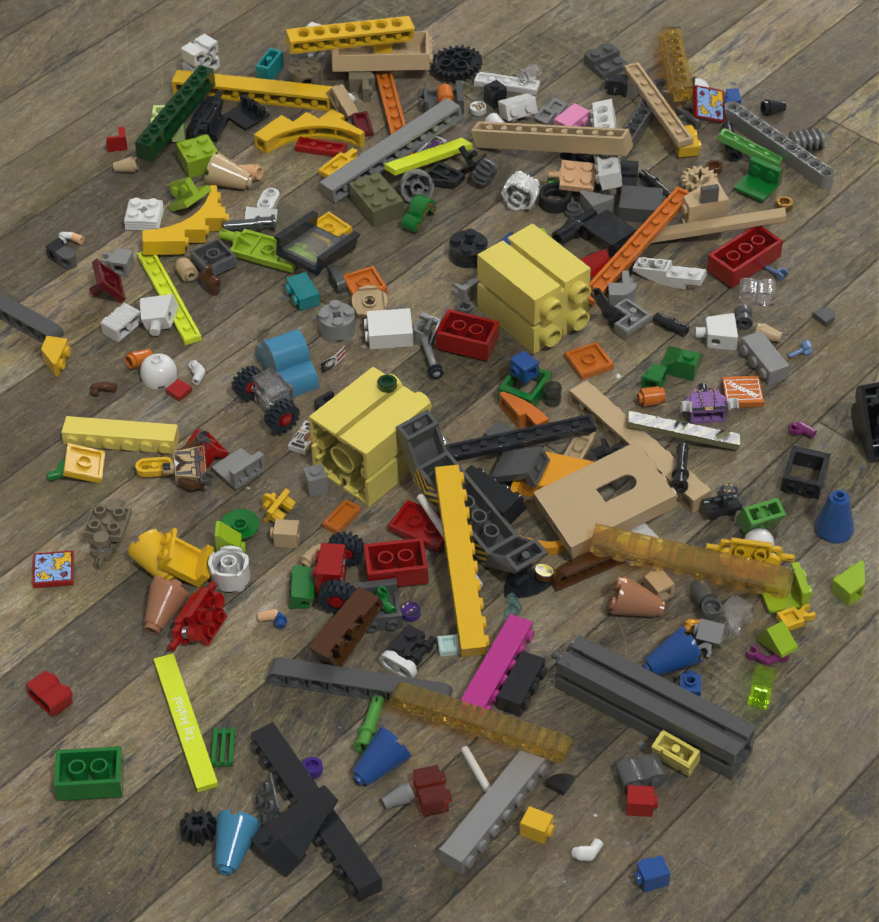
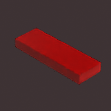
M299 137L295 145V152L335 157L340 152L346 153L347 144L306 137Z

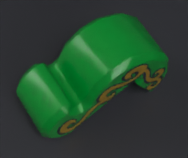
M420 194L413 197L408 207V213L402 217V228L413 233L418 232L427 213L435 215V201Z

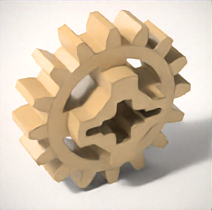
M701 165L698 168L693 166V169L687 168V171H683L681 186L685 187V190L692 192L713 178L718 180L717 174H714V170L709 171V167L704 169Z

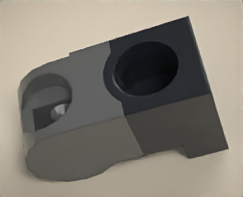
M58 237L46 245L47 256L50 260L66 269H73L77 266L75 250L65 247L61 238Z

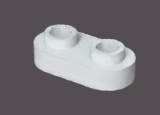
M275 188L265 189L257 202V208L275 209L280 200L279 191Z
M386 650L379 657L382 666L398 676L414 678L417 675L416 665L412 661L400 657L394 651Z

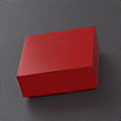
M177 379L166 388V394L179 402L192 392V387L180 379Z

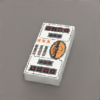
M306 420L288 444V450L302 455H306L312 445L310 424Z

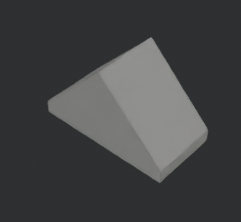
M581 190L580 205L585 212L592 208L597 211V214L606 209L613 212L614 196Z

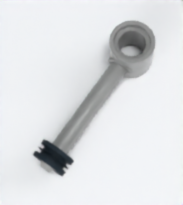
M420 320L414 324V342L424 347L430 365L428 368L429 376L431 379L436 380L441 378L444 372L442 366L437 364L429 344L432 337V329L429 334L424 333L423 329L427 321Z

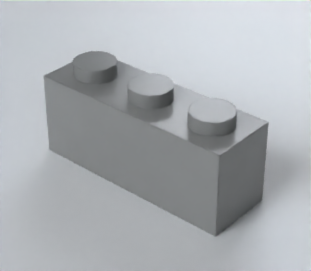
M762 331L742 337L741 354L749 360L750 365L756 369L761 379H764L768 385L788 379L789 364Z

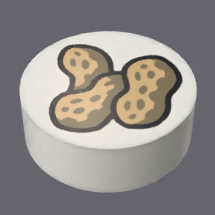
M481 101L471 103L470 113L475 116L484 115L486 113V104Z

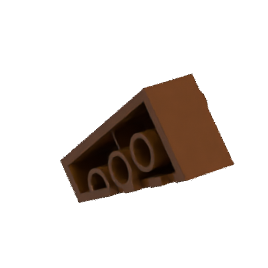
M360 586L351 594L346 603L308 646L320 662L325 665L344 666L384 606L380 597Z

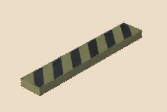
M629 411L627 415V428L732 450H739L740 434L633 411Z

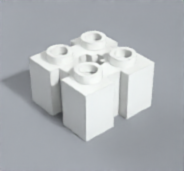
M203 34L195 39L194 44L190 42L181 47L182 59H184L183 70L195 71L199 65L212 68L214 71L220 68V60L216 55L219 52L218 41Z

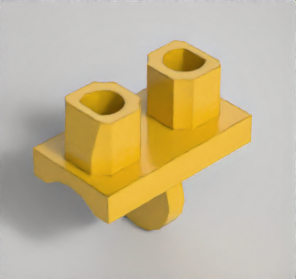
M287 488L277 499L276 493H266L261 497L263 502L262 508L265 510L269 508L266 512L267 515L263 519L265 523L268 524L270 520L275 523L276 519H285L286 514L279 510L280 508L287 512H291L296 502L289 497L290 491Z

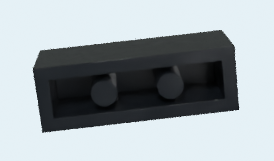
M525 651L521 652L497 696L498 710L521 717L524 710H528L531 696L536 695L539 681L541 679L544 680L547 674L545 658Z

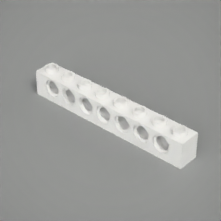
M612 99L592 103L593 109L590 110L592 127L617 128ZM595 154L597 184H601L602 190L621 187L620 156Z

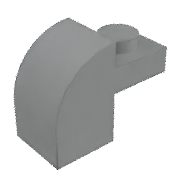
M622 271L621 283H608V301L611 305H616L626 297L632 302L636 300L637 283H633V278H629V271Z

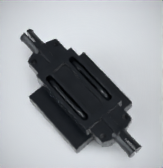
M217 90L213 96H207L198 106L186 129V135H189L191 139L208 134L211 140L218 141L229 122V116L221 114L223 99L220 98L223 95L221 90Z

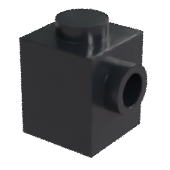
M498 80L484 85V102L493 109L498 108V101L507 99V87Z

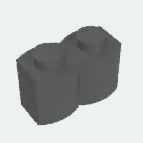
M647 754L637 759H627L616 764V774L625 794H627L628 785L652 786L654 789H657L666 782V773L658 754Z

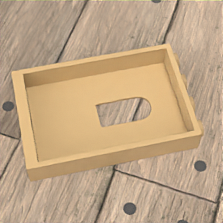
M414 31L413 41L392 43V53H373V47L370 46L332 50L333 72L430 70L429 64H433L432 37H429V31Z
M637 441L533 492L535 504L573 559L677 507L676 498H678L676 490L673 487H669L665 475L659 473L656 463L653 460L650 461L646 449L640 447ZM623 476H632L636 479L637 483L633 489L607 502L604 501L597 489Z

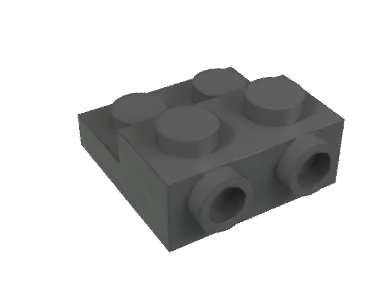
M611 43L601 44L597 49H589L584 54V65L602 80L607 79L609 73L619 74L623 72V67L629 64L619 56L620 51Z

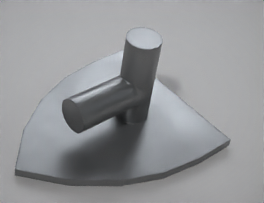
M448 303L440 319L421 311L419 318L427 321L423 329L424 333L429 334L433 325H436L429 344L432 343Z

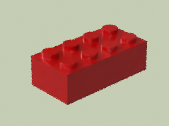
M762 226L751 227L708 254L707 271L733 288L781 257L783 240Z

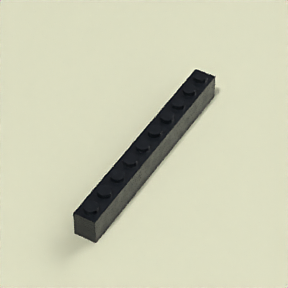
M274 722L251 733V750L254 754L258 753L263 768L268 769L272 773L274 784H279L285 800L289 799L292 803L291 807L319 789ZM333 809L326 823L322 824L316 833L317 838L314 842L317 847L321 846L324 850L323 853L327 862L333 863L338 878L340 880L344 879L349 894L351 896L354 895L360 902L382 890V878Z

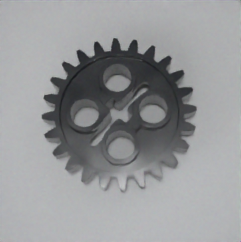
M456 45L455 48L449 46V49L443 48V51L438 50V54H434L433 64L430 65L431 72L438 79L442 78L443 81L448 79L449 82L453 79L456 82L458 79L464 81V78L470 79L469 76H475V73H479V70L482 69L483 64L481 54H479V51H475V48L470 49V46L464 48V45L461 47Z

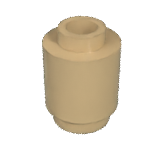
M182 257L176 261L175 269L183 281L191 282L196 279L198 270L189 259Z
M321 544L312 545L299 557L300 566H317L315 561L316 551H320Z

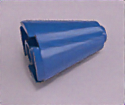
M835 490L831 492L814 525L815 532L819 538H825L832 544H840L848 541L850 536L853 535L854 521L850 497L845 491Z
M681 626L644 659L645 664H643V668L660 676L698 665L703 662V659L698 658L702 654L692 635L687 636L684 633L687 629Z
M385 727L377 730L352 770L354 774L352 778L360 786L372 784L411 758V754L404 744L401 746L397 741L398 738Z

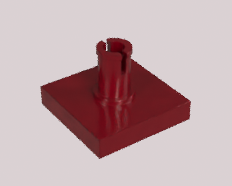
M96 258L92 261L97 283L89 288L90 293L94 297H98L99 294L105 291L120 303L126 300L120 275Z

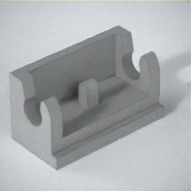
M477 274L462 285L458 283L452 284L456 289H452L451 294L460 301H469L477 296V284L480 283L477 279Z

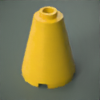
M157 529L149 530L138 536L140 540L136 544L134 542L130 544L128 548L130 558L153 577L160 576L168 581L172 579L177 580L176 576L158 568V554L162 547L161 538L163 536L161 531L158 532Z

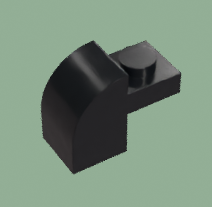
M622 160V185L637 186L639 161Z

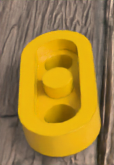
M169 457L142 458L135 464L136 473L140 477L170 475L163 474L162 463H170L173 460Z

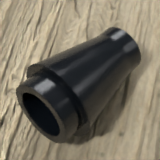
M766 99L761 102L760 109L762 114L768 116L785 111L786 103L785 101Z

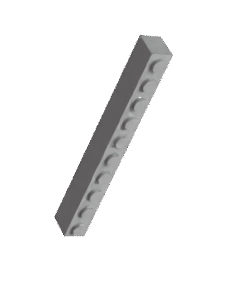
M448 98L435 105L320 181L322 195L337 203L349 195L350 182L377 172L382 173L385 171V163L406 157L462 119L460 105Z

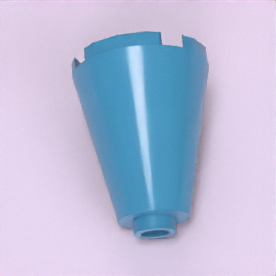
M231 810L218 812L215 867L220 874L231 875V873L237 872L253 842L251 838L260 829L259 820L244 812L238 811L237 815L230 814Z

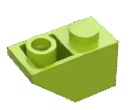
M861 560L855 565H850L845 572L837 574L832 580L831 593L848 607L863 597L865 587L864 562Z

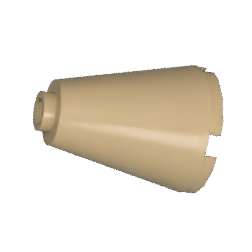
M217 151L216 154L212 155L207 166L208 176H204L205 184L246 190L247 187L250 188L253 182L249 172Z

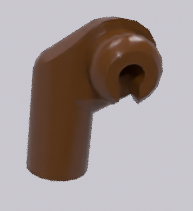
M104 381L93 383L89 387L91 388L90 394L98 396L100 390L116 392L117 383Z

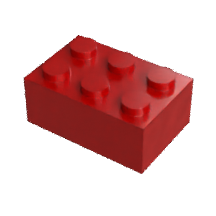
M448 309L436 331V349L488 361L499 339L500 321Z
M423 538L363 544L367 581L396 578L397 587L429 583L428 564Z

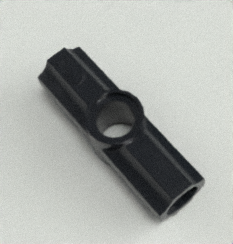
M592 208L577 218L574 216L569 217L564 226L552 233V238L560 245L575 236L581 238L582 224L597 216V211Z

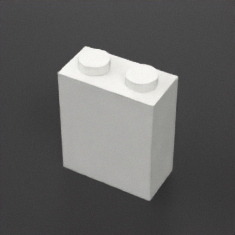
M410 308L367 311V319H364V330L368 329V331H365V342H369L370 349L413 346Z

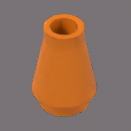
M149 348L128 352L125 356V363L129 369H137L145 358L153 353Z

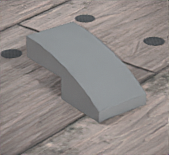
M553 98L547 107L542 106L534 116V119L545 125H550L554 122V118L568 108V105Z

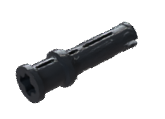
M730 121L722 124V129L725 128L734 133L733 125ZM725 144L728 160L731 162L739 161L742 158V152Z
M594 288L592 290L593 293L590 295L602 310V316L607 320L608 325L614 328V323L623 317L618 313L617 308L610 304L601 289Z
M680 443L676 447L675 469L672 471L673 481L671 482V487L677 493L686 492L689 486L687 482L689 478V471L687 470L689 446L685 443Z

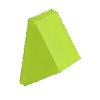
M784 621L773 625L756 636L757 641L781 658L798 650V645Z

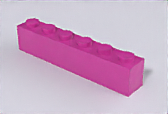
M513 614L509 615L458 703V717L482 725L485 718H489L492 712V705L494 702L497 703V696L522 651L526 652L527 643H531L534 638L535 631H533L532 621Z

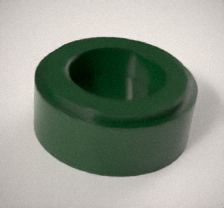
M386 374L378 378V389L381 392L390 393L396 390L397 379L393 375Z

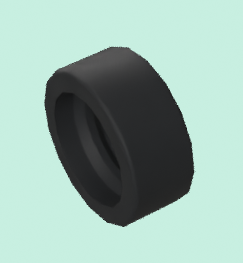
M548 183L539 190V205L546 212H564L567 205L571 202V191L559 190V183ZM552 195H556V196L563 197V199H561V200H550V199H547V197H548V196H552Z

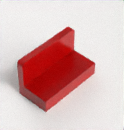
M604 249L580 258V260L591 268L590 278H592L610 261L607 250Z
M196 428L186 444L197 438V434L201 429ZM210 433L205 436L211 439L210 443H202L205 451L206 468H209L215 457L226 458L229 455V452Z

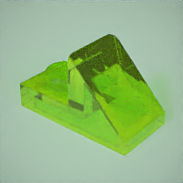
M756 663L747 705L768 710L774 689L776 667Z

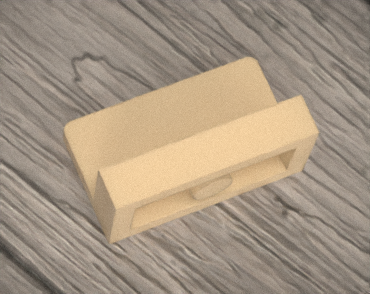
M343 84L336 85L326 92L336 111L343 114L345 120L358 112Z

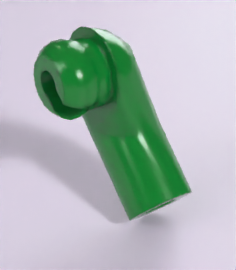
M65 459L59 462L56 470L46 472L48 481L66 477L63 476Z
M379 586L376 590V596L380 597L384 604L382 610L387 614L395 613L396 607L389 602V591L385 586Z

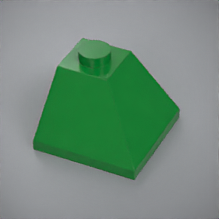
M668 346L661 365L667 367V375L694 381L704 354Z

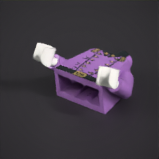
M701 383L697 386V389L691 390V396L681 401L680 412L690 413V424L725 422L727 410L739 409L738 398L727 399L724 395L720 394L717 388H708L707 384Z

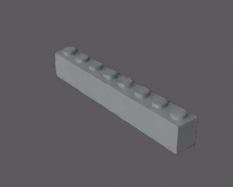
M537 729L439 849L441 863L461 875L467 868L470 869L472 867L475 857L479 852H484L491 837H496L503 822H507L511 818L515 807H519L523 803L528 791L531 792L535 788L540 776L543 777L547 773L552 761L555 762L559 758V740Z

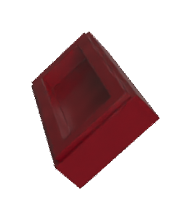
M368 111L357 112L351 115L354 126L364 131L365 137L374 136Z

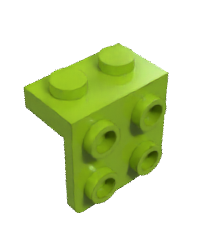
M799 562L791 563L789 576L759 581V588L769 613H778L794 606L798 610L803 605L809 604L813 591L811 585L807 584L806 571L801 568Z

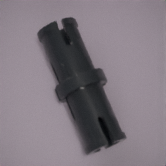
M656 312L653 317V323L665 327L668 331H674L684 337L689 332L690 326L677 321L674 317L670 318L659 312Z

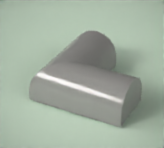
M627 297L614 305L618 313L623 317L614 323L615 333L621 339H626L652 320L653 315Z

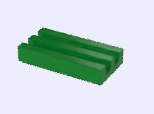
M214 727L212 767H233L235 727H231V730H227V727H222V730ZM222 736L220 761H217L218 737ZM226 736H230L228 761H225Z

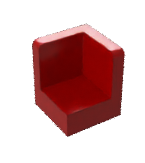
M118 127L119 136L106 137L108 152L128 150L125 127Z

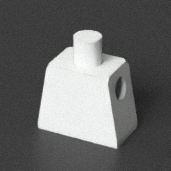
M173 294L140 298L141 321L151 335L158 336L161 329L172 327L178 309V304Z
M730 313L707 317L705 327H695V338H706L708 348L737 350L738 334L735 314Z

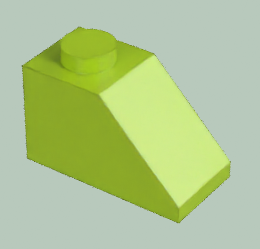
M216 521L214 535L216 551H220V548L223 546H236L241 548L246 554V542H242L241 533L221 521Z

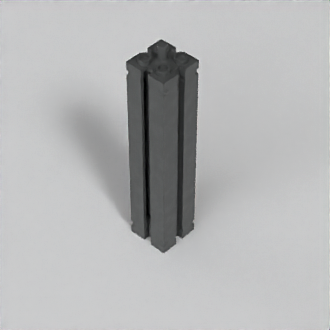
M581 635L575 641L569 643L567 652L561 654L554 651L551 655V658L556 660L557 672L555 679L557 689L567 692L568 695L653 740L657 739L662 730L670 733L700 751L699 764L718 774H723L725 778L731 781L740 770L742 762L745 763L753 751L754 741L752 739L755 737L756 725L745 722L744 719L592 641H587Z

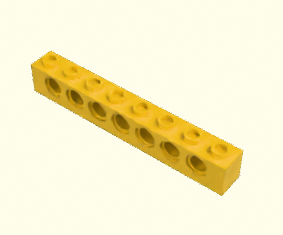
M410 16L286 29L285 44L289 54L406 42L413 41L415 28Z

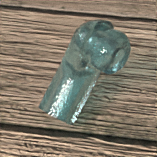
M510 593L506 596L509 606L504 611L507 619L510 614L518 616L522 611V605L516 595Z

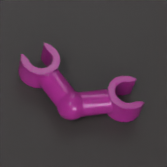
M755 645L750 647V651L753 653L745 651V657L748 660H757L765 666H770L778 661L787 662L790 654L783 658L777 654L767 657L760 653Z

